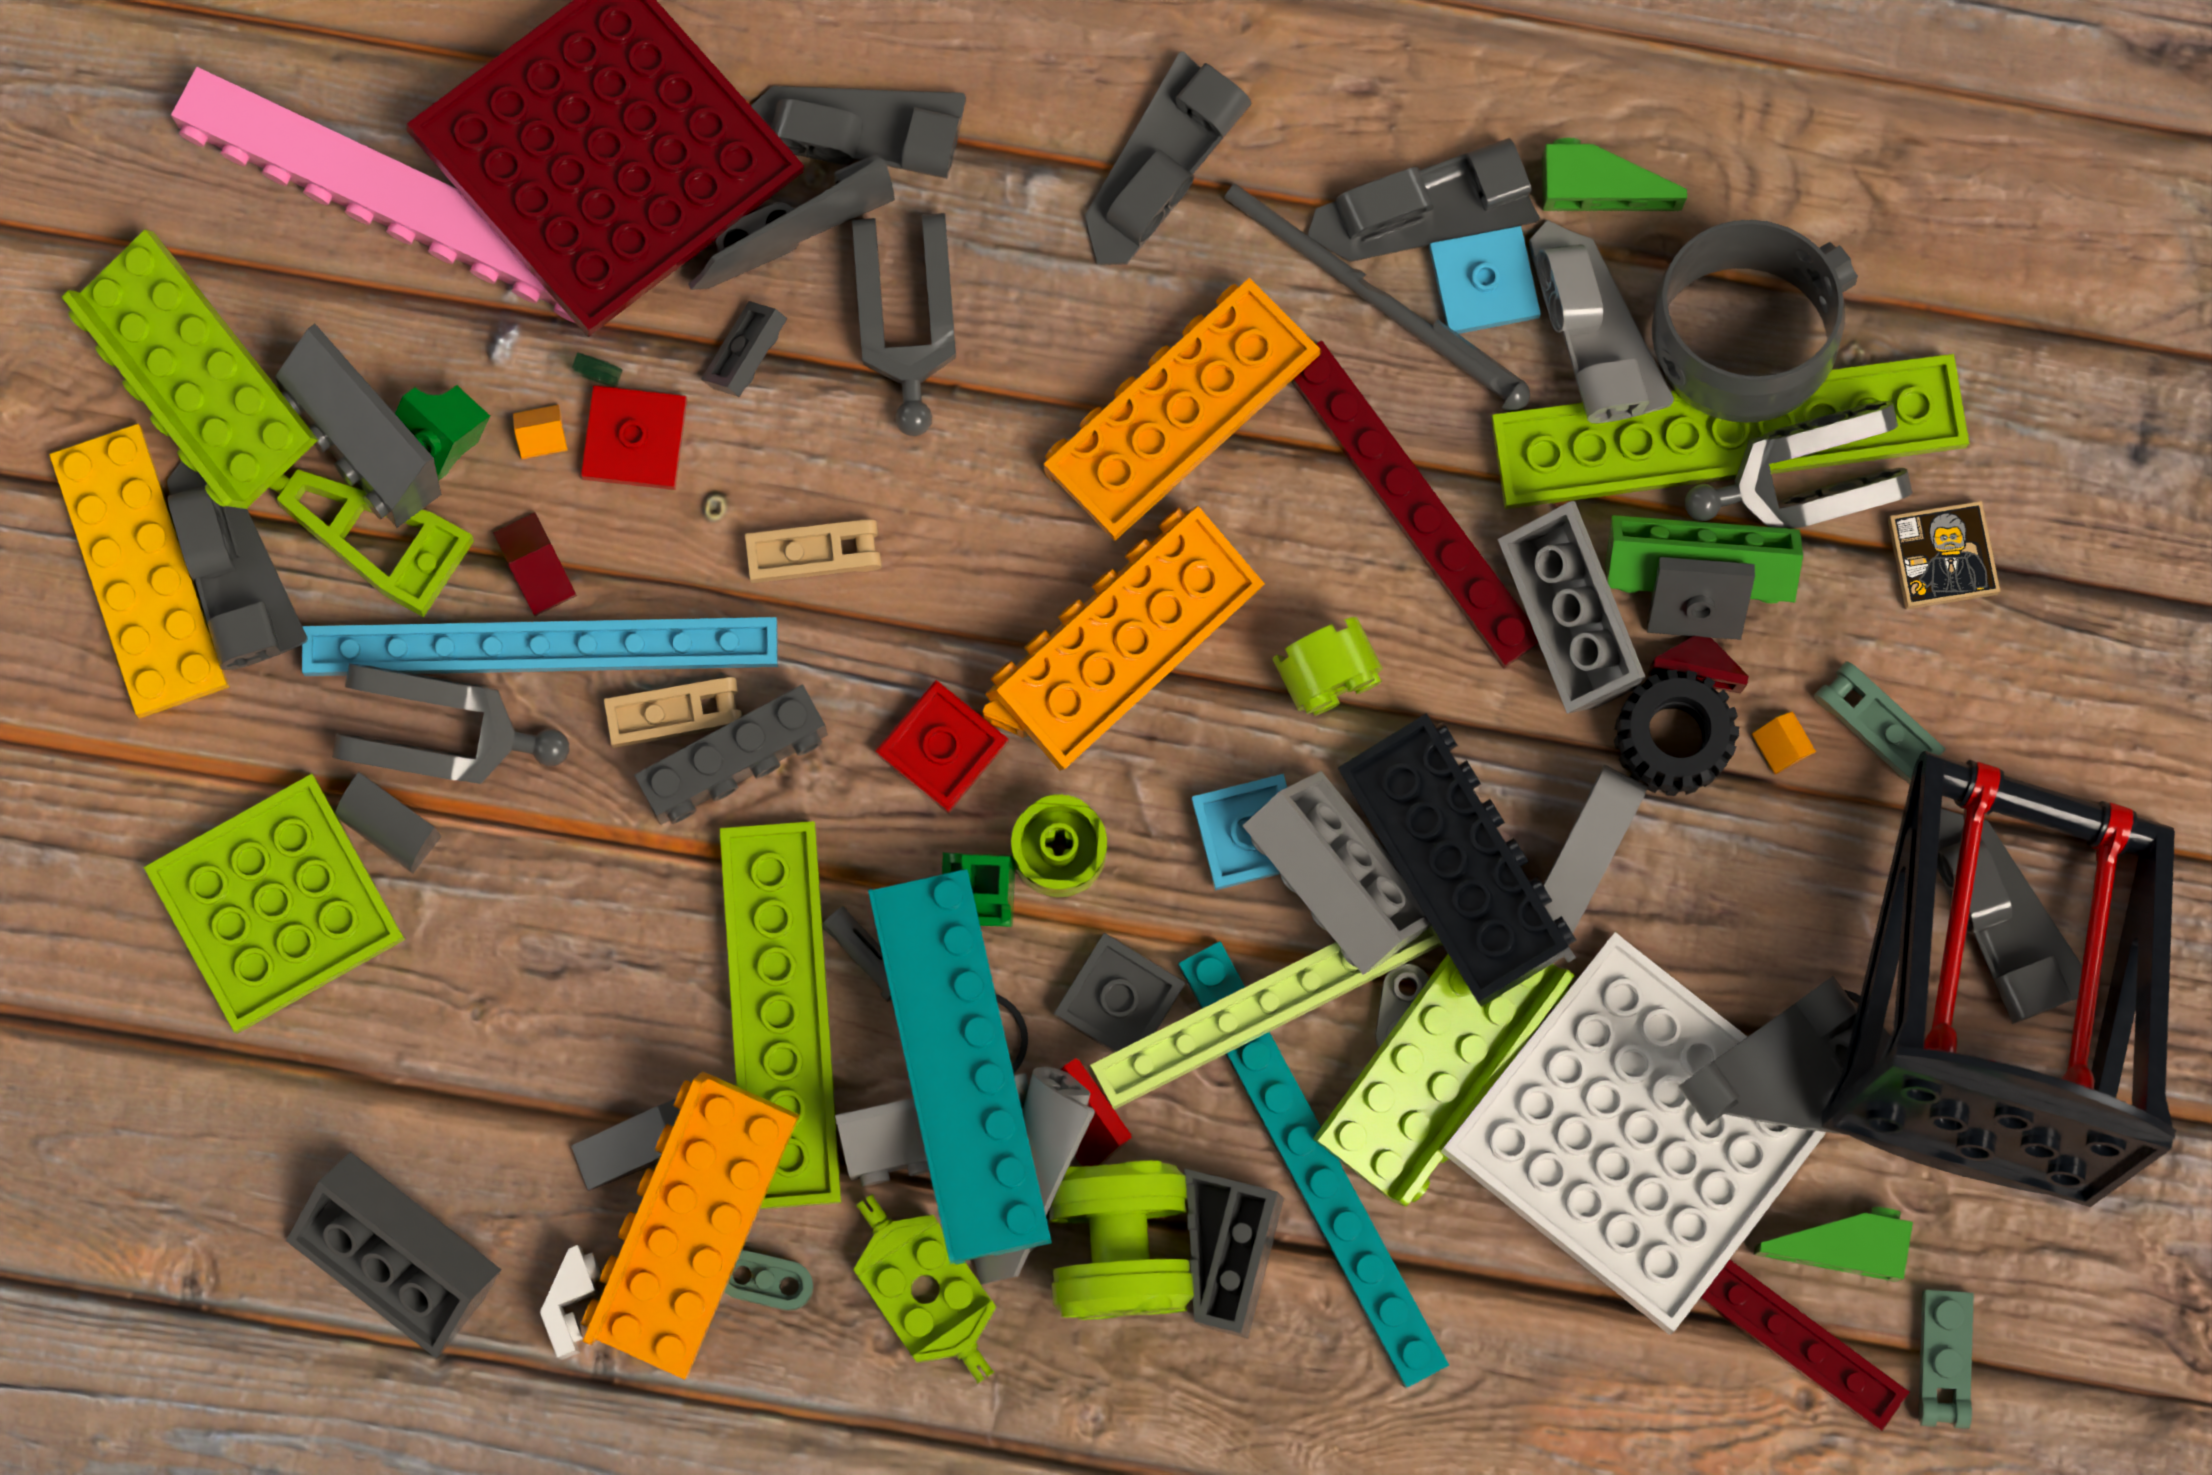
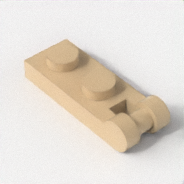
M857 520L745 534L751 584L852 571L869 572L881 569V554L875 552L874 538L878 536L877 521ZM841 540H855L857 553L843 555Z
M720 678L604 699L612 747L617 748L718 730L742 717V711L736 709L734 695L738 693L736 678ZM715 698L717 712L704 714L701 700Z

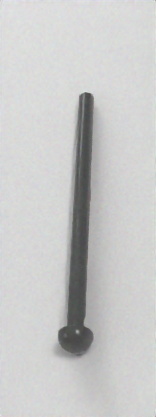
M1234 183L1224 197L1226 200L1505 400L1501 408L1503 411H1520L1528 404L1530 390L1524 380H1521L1437 319L1434 326H1432L1395 298L1364 280L1363 278L1367 274L1363 271L1350 267Z

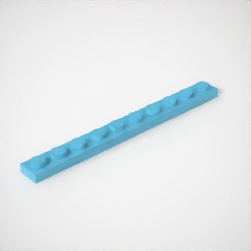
M777 617L302 626L308 638L307 642L302 645V673L304 676H346L349 663L412 674L778 667Z

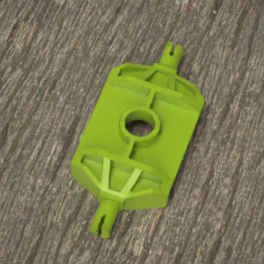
M874 1195L868 1196L865 1199L873 1209V1212H870L863 1200L856 1207L860 1210L871 1228H873V1237L853 1269L916 1363L957 1357L958 1360H963L977 1381L976 1383L979 1384L985 1378L977 1366L981 1367L987 1378L994 1373V1370L991 1369L977 1349L979 1347L977 1341L997 1308L966 1262L955 1265V1263L950 1264L943 1230L934 1215L893 1221L892 1218H887ZM922 1276L934 1278L940 1287L938 1297L928 1304L919 1303L912 1296V1285L916 1279Z

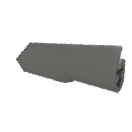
M1507 138L1419 170L1418 167L1409 168L1351 189L1338 196L1335 202L1316 208L1307 236L1333 254L1348 262L1429 246L1430 243L1532 224L1538 222L1540 217L1529 197L1532 189L1513 141Z
M874 154L834 172L836 185L795 209L788 204L775 203L742 217L716 239L717 254L710 258L702 272L688 284L690 289H709L792 252L800 242L894 201V190L885 160L880 158L878 154ZM734 239H741L725 249L726 245L730 241Z

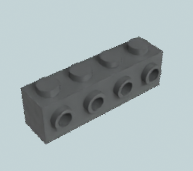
M802 684L634 774L660 824L662 825L668 821L671 824H675L697 811L695 807L710 798L713 801H718L734 793L739 788L737 784L754 775L758 779L775 771L781 765L779 761L794 753L797 756H801L814 750L823 743L821 739L827 736L828 733L820 714Z

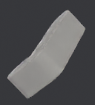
M1607 765L1603 766L1581 813L1543 884L1553 900L1545 905L1553 920L1562 916L1572 933H1574L1647 790L1646 785Z

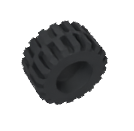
M1677 669L1668 670L1660 677L1655 674L1647 678L1644 684H1639L1621 708L1614 728L1617 730V735L1614 738L1615 750L1620 749L1621 752L1618 760L1623 768L1626 766L1632 771V774L1629 776L1630 778L1638 782L1641 779L1648 784L1647 790L1654 793L1658 789L1665 790V796H1676L1678 792L1685 791L1686 795L1694 793L1698 788L1706 787L1713 782L1733 757L1737 746H1734L1735 741L1739 737V726H1735L1734 722L1738 715L1735 707L1729 708L1727 701L1730 697L1723 689L1718 693L1713 688L1716 682L1709 677L1702 681L1696 678L1697 672L1687 670L1684 675H1678ZM1679 709L1690 714L1697 721L1702 731L1703 742L1700 750L1695 755L1685 758L1672 757L1662 752L1655 745L1650 734V721L1658 711Z

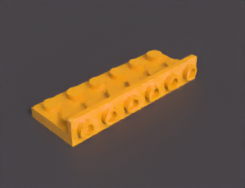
M1250 277L1240 286L1236 283L1229 286L1216 301L1218 306L1206 317L1200 314L1191 320L1182 332L1184 337L1172 348L1165 345L1159 349L1149 360L1148 365L1150 368L1138 379L1134 376L1126 379L1114 393L1115 399L1103 410L1100 407L1093 409L1081 421L1079 425L1081 430L1069 441L1066 438L1059 440L1046 453L1045 458L1047 461L1043 464L1045 476L1051 482L1056 481L1114 541L1320 355V348Z
M1199 506L1184 513L1180 508L1171 512L1158 524L1162 533L1151 543L1147 538L1137 543L1125 554L1126 559L1129 561L1127 565L1118 573L1112 568L1103 574L1091 586L1096 592L1084 604L1080 599L1070 604L1058 616L1062 622L1058 628L1051 634L1046 630L1040 632L1024 647L1028 652L1024 659L1017 665L1012 660L1009 661L990 678L995 685L985 693L990 701L996 699L1000 701L1059 771L1066 769L1265 585Z
M704 1071L694 1078L693 1082L685 1080L674 1102V1107L680 1109L674 1126L666 1124L658 1139L655 1151L662 1154L656 1169L648 1168L639 1184L636 1194L643 1197L637 1213L630 1211L626 1216L618 1234V1238L625 1242L618 1257L614 1255L609 1257L599 1280L606 1284L600 1300L595 1298L591 1300L581 1322V1325L588 1328L582 1342L592 1345L598 1340L684 1380L691 1371L800 1116L793 1111Z

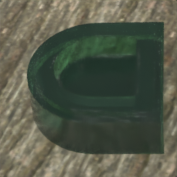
M578 352L572 366L575 375L610 387L618 386L623 369Z

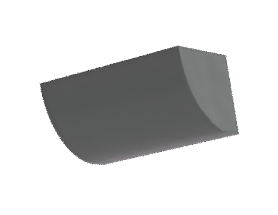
M360 772L356 774L347 787L336 809L335 815L341 822L412 874H414L442 837L434 826Z

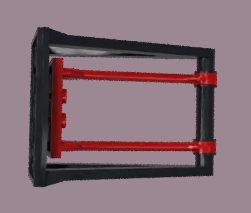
M1921 752L1912 773L1843 1073L1826 1107L1822 1111L1821 1127L1849 1135L1878 1149L1941 1171L2019 1190L2051 1195L2088 1207H2092L2172 1149V1143L2176 1135V1129L2172 1126L2166 1099L2174 828L2138 817L2134 810L2111 802L2109 804L2106 801L2096 804L2005 776L2003 770L1978 761L1976 763L1973 760L1963 763L1931 752ZM1942 796L1954 799L1955 804L1964 809V824L1932 1028L1925 1039ZM1992 812L2087 841V845L2096 850L2097 865L2068 1067L2062 1079L1990 1059L1957 1054L1958 1040L1956 1031L1952 1028L1984 815H1989ZM2126 852L2139 857L2093 1065L2090 1070L2088 1068L2117 855L2121 856ZM1898 965L1894 1028L1883 1057L1874 1066ZM2135 1015L2132 1105L2116 1099Z

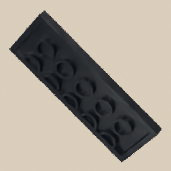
M1426 713L1339 766L1338 770L1477 1003L1482 1007L1564 957L1567 962L1575 959L1576 956L1569 945L1577 940L1562 916L1553 920L1545 905L1553 900L1538 876L1529 881L1521 866L1529 861L1514 837L1507 842L1504 840L1498 827L1505 822L1491 799L1484 803L1479 799L1474 789L1480 786L1481 782L1468 761L1466 760L1458 764L1451 753V750L1458 745L1445 723L1442 722L1435 726Z

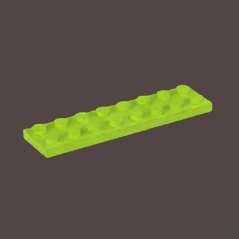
M815 821L720 828L736 1086L800 1115L760 1210L839 1204L842 1201Z

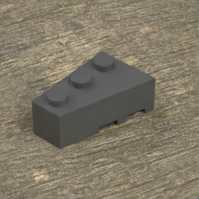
M1184 1168L1188 1200L1187 1219L1191 1246L1190 1265L1194 1287V1322L1204 1328L1248 1339L1284 1198L1278 1191Z

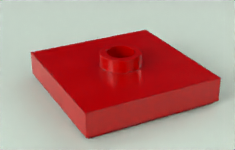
M593 385L581 472L582 480L676 490L687 397Z
M935 680L877 748L875 753L949 814L1008 744L1009 739L939 681Z
M1075 1058L1060 1070L1074 1077L1090 1092L1087 1106L1095 1111L1075 1156L1082 1166L1103 1165L1132 1138V1134L1079 1059Z

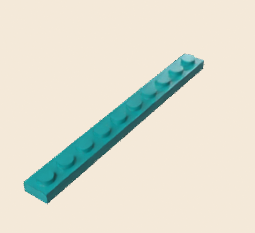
M1221 941L1178 963V967L1201 1009L1245 988ZM1270 1032L1226 1053L1228 1060L1405 1389L1449 1366L1340 1161L1313 1140L1321 1126Z

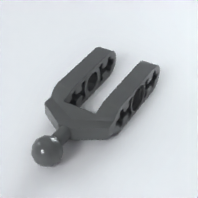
M945 213L922 215L932 345L885 348L876 218L852 220L862 362L864 366L902 385L903 404L896 411L895 421L902 433L914 437L924 434L932 424L931 410L922 402L921 383L956 358Z
M1879 401L1779 428L1761 437L1748 440L1735 484L1715 489L1707 484L1696 485L1691 488L1685 497V509L1688 515L1698 521H1708L1718 514L1721 507L1741 502L1766 527L1794 529L1870 509L1910 496L1913 492L1908 470L1906 468H1892L1777 501L1769 466L1771 463L1794 459L1895 429L1898 423L1893 402Z
M349 663L345 682L346 688L483 712V721L476 757L340 733L336 734L332 757L365 765L481 784L511 750L533 754L535 759L545 766H556L567 758L570 749L567 737L555 729H546L539 732L537 736L515 732L498 689Z

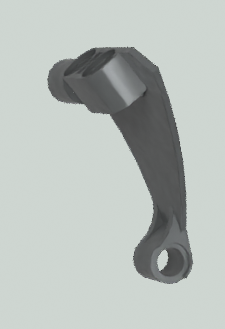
M1832 976L1722 1056L1692 1075L1678 1087L1706 1126L1725 1114L1764 1123L1843 1134L1822 1128L1821 1116L1843 1073L1858 1008L1835 977ZM1884 1027L1874 1066L1883 1057L1891 1037Z

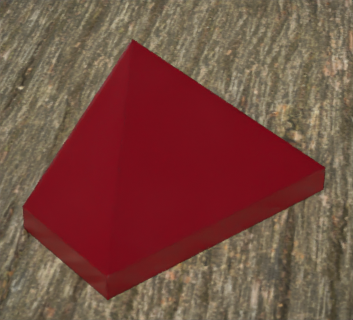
M1693 636L1655 657L1648 673L1649 676L1657 674L1660 677L1668 670L1677 669L1678 675H1684L1689 670L1697 672L1696 678L1704 681L1706 677H1709L1715 681L1714 689H1724L1725 691L1739 694L1747 686L1749 678L1744 670L1712 638Z

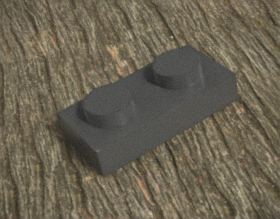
M748 301L701 380L715 390L740 397L744 389L752 382L755 371L767 351L776 343L779 332L788 318L775 308Z

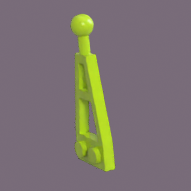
M299 469L295 471L291 478L283 474L269 487L280 494L277 498L279 507L385 597L423 618L474 542L472 534L436 514L422 509L404 523L421 530L388 577L344 540L364 510L373 513L364 500V496L367 495L364 490ZM305 491L344 503V506L330 526H327L299 502Z

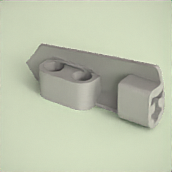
M1547 220L1530 239L1529 246L1552 326L1556 332H1563L1587 420L1595 424L1606 423L1669 407L1673 403L1674 397L1644 342L1594 240L1569 231Z
M1038 1067L1033 1070L1022 1113L1047 1217L1048 1210L1095 1111L1087 1106L1090 1092L1074 1077L1059 1069ZM1035 1247L997 1256L993 1254L975 1258L974 1262L980 1284H989L1019 1276L1029 1252Z

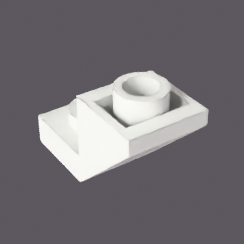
M578 1245L568 1249L540 1311L556 1356L561 1360L580 1353L576 1342L583 1339V1334L574 1312L565 1314L563 1307L599 1294L595 1282L600 1280L601 1271L593 1252L585 1255L583 1249Z

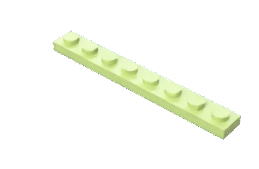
M1431 926L1383 964L1363 975L1357 967L1347 962L1342 955L1341 947L1335 942L1091 1064L1088 1071L1115 1110L1443 944Z

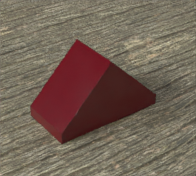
M536 512L493 532L534 616L577 596Z

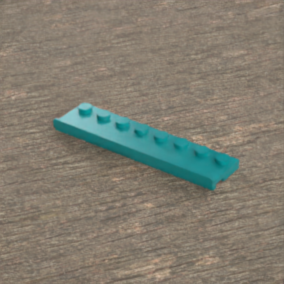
M960 870L874 890L873 888L868 889L950 1264L955 1263V1265H958L970 1259L993 1254L997 1256L1051 1244V1236L968 870Z

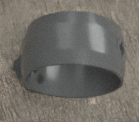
M1731 221L1716 225L1699 233L1687 242L1671 261L1663 274L1656 296L1652 319V340L1659 367L1666 381L1688 404L1707 415L1722 420L1741 423L1761 422L1778 418L1797 409L1818 390L1828 377L1835 363L1845 326L1843 292L1856 285L1858 278L1852 267L1851 258L1840 245L1836 247L1831 242H1828L1819 248L1799 232L1768 221ZM1727 269L1759 270L1788 281L1806 295L1817 309L1823 321L1827 342L1812 358L1788 371L1765 376L1739 375L1719 369L1692 352L1675 330L1669 315L1668 306L1681 290L1702 276Z

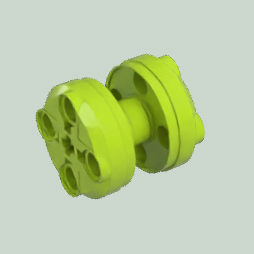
M1149 1160L1111 1165L1068 1167L1049 1208L1050 1222L1089 1223L1092 1263L1053 1269L1054 1282L1051 1283L1053 1306L1061 1312V1317L1093 1320L1131 1315L1187 1312V1304L1194 1297L1193 1274L1190 1273L1189 1260L1150 1259L1147 1219L1173 1216L1186 1212V1176L1177 1169V1165L1162 1163V1161Z

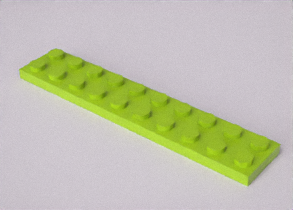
M1954 354L1831 370L1826 380L1813 396L1800 407L1786 415L1761 422L1741 423L1715 418L1688 404L1675 391H1670L1674 401L1669 407L1606 423H1590L1587 420L1583 403L1493 414L1491 417L1505 509L1736 479L1748 440L1761 437L1779 428L1879 401L1893 402L1898 423L1895 429L1794 459L1769 464L1771 474L1964 449L1970 444Z

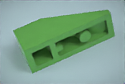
M1576 138L1556 139L1553 141V144H1546L1542 155L1543 211H1682L1687 200L1686 188L1594 144H1581V140Z
M1872 1207L1871 1214H1859L1761 1242L1755 1245L1754 1255L1897 1282L1904 1279L1913 1222L1901 1220V1212L1898 1210Z

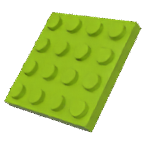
M313 774L304 777L144 867L227 1021L236 1034L406 940Z

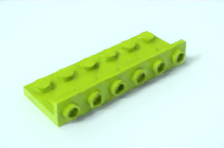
M144 229L81 292L67 290L62 295V299L71 309L68 312L71 320L80 329L91 334L98 343L95 349L99 356L109 365L116 367L125 378L122 381L125 389L135 399L145 403L152 412L150 420L161 433L170 436L180 448L177 451L179 458L187 467L199 472L207 483L205 486L207 494L220 506L247 509L318 441L317 437L153 231Z
M1447 954L1313 1137V1140L1391 1202L1403 1206H1408L1410 1202H1416L1430 1185L1428 1177L1436 1166L1449 1159L1441 1153V1150L1541 1026L1540 1023L1550 1009L1553 1010L1570 989L1568 984L1573 979L1574 974L1567 969L1551 964L1481 1007L1451 957Z

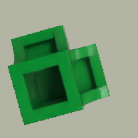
M458 385L440 395L426 394L414 387L402 396L395 415L432 455L438 481L448 474L452 466L465 452L479 442L490 418V415Z
M943 852L942 874L968 870L980 926L1012 927L1015 889L1013 856Z

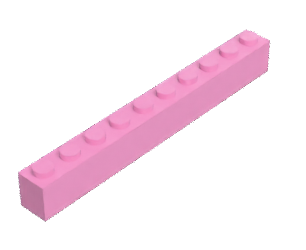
M196 67L171 114L180 129L179 135L200 147H204L206 142L222 149L220 154L240 166H246L247 162L253 163L263 168L262 174L280 185L287 186L288 182L291 181L305 188L303 193L320 204L329 205L330 201L346 207L345 213L356 221L370 225L371 221L374 220L388 227L386 232L393 238L409 245L412 244L413 240L430 247L428 252L437 259L448 264H453L455 259L471 266L470 272L476 277L491 284H495L496 280L499 279L513 286L511 291L520 298L535 304L538 299L555 306L553 311L556 314L574 322L458 189Z

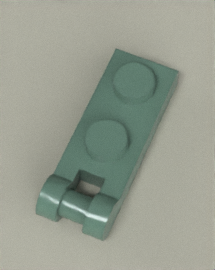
M1848 661L1836 671L1838 677L1829 686L1823 685L1814 694L1815 700L1821 707L1835 715L1908 784L1911 782L1913 769L1921 752L1927 751L1941 755L1946 750L1862 671ZM1851 690L1856 691L1863 697L1854 708L1843 699Z
M1938 1290L1922 1291L1918 1410L1920 1426L1935 1427L1937 1422L1953 1423L1954 1428L1969 1429L1971 1426L1974 1293ZM1937 1389L1953 1390V1402L1938 1403Z

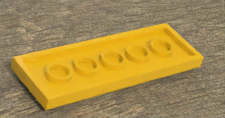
M138 423L49 454L136 716L141 719L230 688L224 670L220 669L205 613L194 580L187 569L172 515L141 425Z

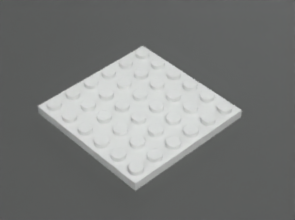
M1615 932L1441 1150V1153L1667 1334L1671 1335L1826 1132L1764 1123L1725 1114L1706 1126L1678 1086L1746 1039L1747 1036Z

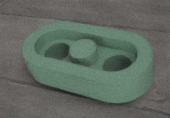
M742 1250L724 1292L734 1299L780 1310L794 1311L808 1303L813 1294L814 1284L808 1270L797 1262ZM739 1267H747L751 1270L752 1277L747 1284L740 1285L734 1281V1272ZM794 1278L798 1281L799 1288L794 1295L787 1296L781 1292L780 1286L784 1279Z

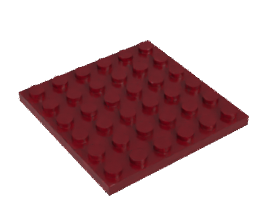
M573 0L406 124L408 134L588 337L715 241L739 219L753 212L804 171L803 163L657 0Z

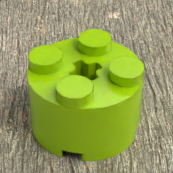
M1358 617L1344 619L1348 628L1336 632L1333 624L1294 642L1285 648L1288 658L1281 655L1273 657L1272 660L1298 711L1305 710L1307 714L1313 712L1315 716L1320 715L1340 704L1337 696L1355 691L1356 694H1361L1382 682L1378 673L1383 667Z
M1062 794L1045 796L1030 805L1015 822L1011 837V850L1015 869L1023 883L1040 894L1049 897L1076 895L1090 888L1102 872L1107 853L1105 826L1096 812L1081 799ZM1055 837H1064L1065 845L1072 847V849H1065L1063 856H1055L1053 849L1046 847V845L1054 844Z

